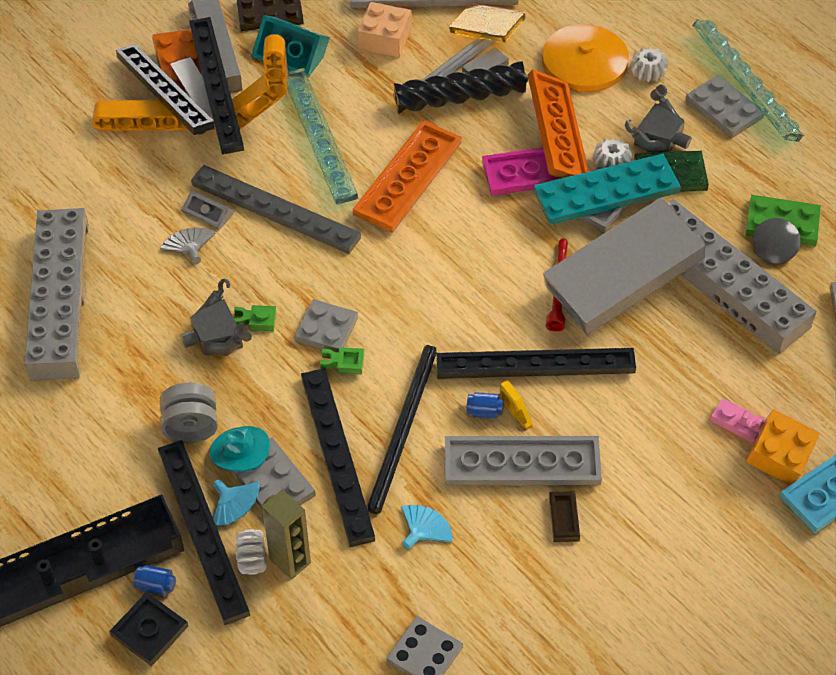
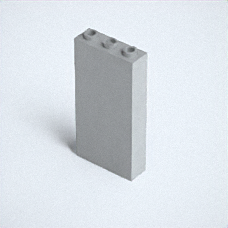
M660 197L544 272V282L548 290L585 334L589 335L705 258L706 244L701 236H696L691 231V227L685 219L681 220L678 217L674 207Z

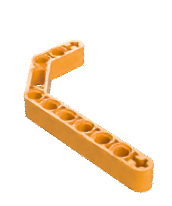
M269 35L264 40L263 62L265 74L232 99L239 129L246 126L287 94L288 70L284 39L279 35ZM159 100L98 101L94 105L92 125L98 130H188Z

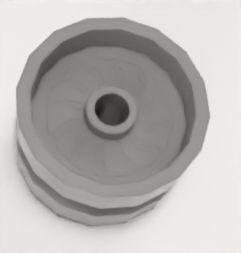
M179 383L162 392L159 398L161 431L167 439L174 442L182 440L183 443H196L206 440L215 434L218 428L215 392L210 387L199 383Z

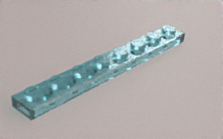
M696 19L692 25L781 136L785 140L799 142L804 136L799 130V125L790 119L786 114L787 110L775 101L774 94L766 90L762 85L763 81L752 73L750 65L739 57L740 53L729 45L727 37L720 34L716 29L717 25L711 20Z
M304 68L288 72L287 89L336 205L358 199L357 190Z

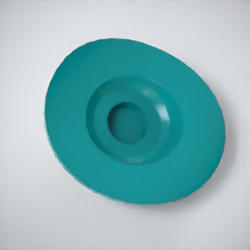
M236 427L223 432L214 440L209 452L213 464L224 470L233 472L251 471L260 467L266 461L270 452V440L267 433L258 427Z

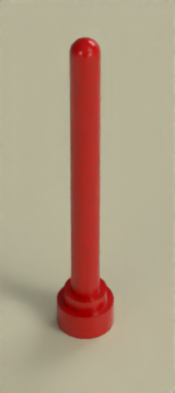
M565 238L559 240L557 264L567 258L568 241ZM554 296L552 311L546 316L545 326L549 331L560 332L565 328L566 318L561 312L562 305Z

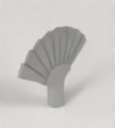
M187 228L168 237L160 249L188 254L192 263L198 264L201 262L198 250L216 233L205 228Z

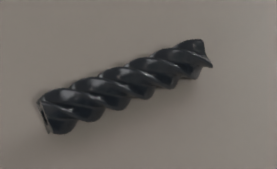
M520 61L510 66L496 65L488 70L479 68L473 69L468 73L454 72L446 77L431 76L424 81L414 79L403 84L394 83L393 97L397 112L400 114L405 109L420 111L427 104L434 108H439L448 101L462 104L470 97L475 100H484L491 93L503 97L509 94L512 89L519 93H526L528 77L524 70L523 61Z

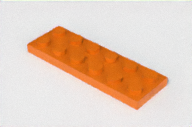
M532 69L527 76L549 174L565 178L589 172L568 82Z
M422 120L355 205L353 215L393 233L462 143V137Z

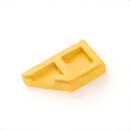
M508 380L501 383L499 399H504V405L523 429L528 430L533 427L532 420L520 394Z

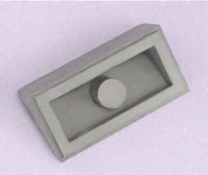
M191 190L182 208V211L219 229L225 225L235 212L229 207Z

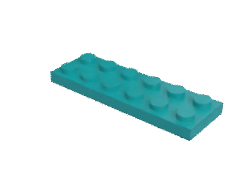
M664 154L534 185V193L549 225L680 193L681 189Z

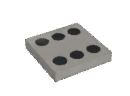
M416 616L388 655L387 663L407 675H444L462 650L463 643Z

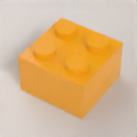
M773 409L765 419L745 462L791 485L802 475L820 433Z

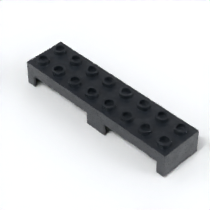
M158 495L1 558L0 627L135 572L139 566L152 565L185 551L182 537L163 495ZM130 512L129 515L122 516L124 513ZM101 522H106L102 526H97ZM80 532L79 535L72 537V534ZM24 553H29L25 557H20V555Z

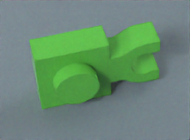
M252 305L251 310H246L243 307L234 308L235 316H242L241 318H234L237 325L244 323L249 325L250 330L274 331L276 306Z
M340 347L339 352L322 349V358H329V360L320 361L321 369L337 368V373L362 374L364 349Z

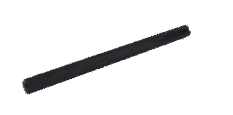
M425 345L367 505L370 513L379 514L382 511L436 357L437 348L435 346Z

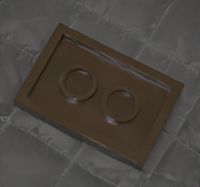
M237 0L241 31L259 29L263 15L276 17L295 25L304 24L300 0Z

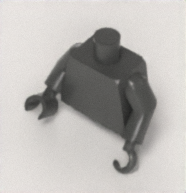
M662 84L658 85L650 94L651 99L660 103L654 104L637 128H630V119L625 122V128L629 133H633L632 137L634 138L635 146L642 147L646 152L669 154L675 145L687 149L692 137L683 133L685 121L674 110L670 101L664 98L667 94V88Z
M221 279L218 283V290H214L198 311L190 317L192 331L181 334L185 348L199 344L204 355L228 356L235 349L243 347L242 340L245 342L251 340V333L248 332L250 327L244 323L236 324L225 299H223L224 282L226 287L230 288L228 279Z

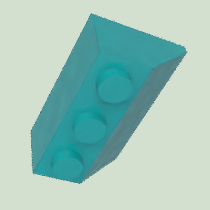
M263 15L251 57L263 61L265 38L273 34L279 35L285 41L287 70L310 77L324 58L330 37L276 17Z

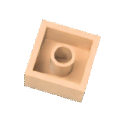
M370 2L358 29L359 50L400 58L412 29L411 10Z

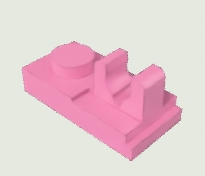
M724 398L710 419V422L752 443L755 442L765 421L762 416L758 417L752 414L750 410H745Z

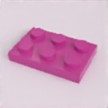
M543 147L482 156V165L491 196L534 190V185L558 179V177L550 175L548 172Z

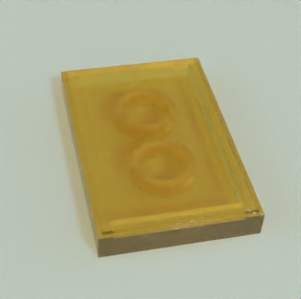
M470 3L449 26L450 33L505 43L526 17L525 12Z

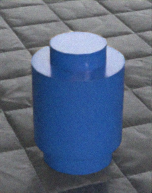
M475 392L474 395L468 394L467 414L473 415L476 418L497 419L498 414H503L504 399H499V394Z
M150 565L139 566L133 579L134 587L139 588L141 592L160 596H167L169 592L174 590L176 584V577L173 576L172 570Z

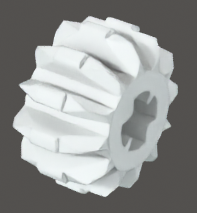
M641 47L640 51H635L630 63L633 76L638 77L639 81L647 80L648 83L650 80L657 82L659 78H663L668 66L665 53H660L659 48L652 50L651 47L648 49Z
M613 137L611 140L603 138L601 143H597L593 152V162H595L596 169L630 162L632 153L629 150V144H623L622 139L616 141Z
M249 529L237 533L235 551L241 574L255 575L264 572L267 568V552L263 532L261 530Z

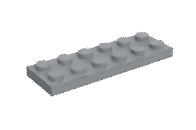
M445 436V485H601L602 482L599 436Z

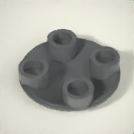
M781 218L765 220L756 228L753 235L754 252L763 260L774 264L789 262L797 254L801 244L797 228L791 222Z

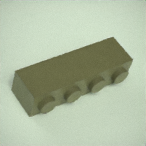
M282 489L276 495H271L265 500L262 512L270 560L292 580L311 564L305 509Z

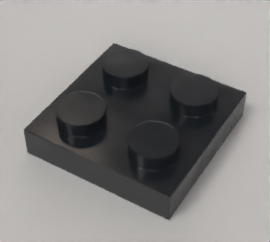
M146 592L109 632L111 637L152 667L186 630L188 622Z

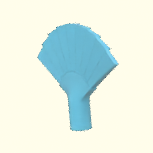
M220 479L216 480L213 483V487L220 494V498L213 517L215 525L222 526L236 522L249 512L258 497L260 490L259 481L228 488Z
M421 505L401 506L411 532L402 542L404 548L410 550L419 540L452 542L451 527L447 520L437 511Z

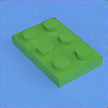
M751 194L746 235L753 236L756 228L765 220L781 218L791 222L797 228L801 244L816 246L821 205Z

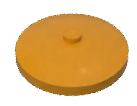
M587 24L572 25L556 31L546 41L542 54V64L547 75L568 82L570 90L579 92H596L612 87L624 77L629 62L628 49L619 36L603 27Z

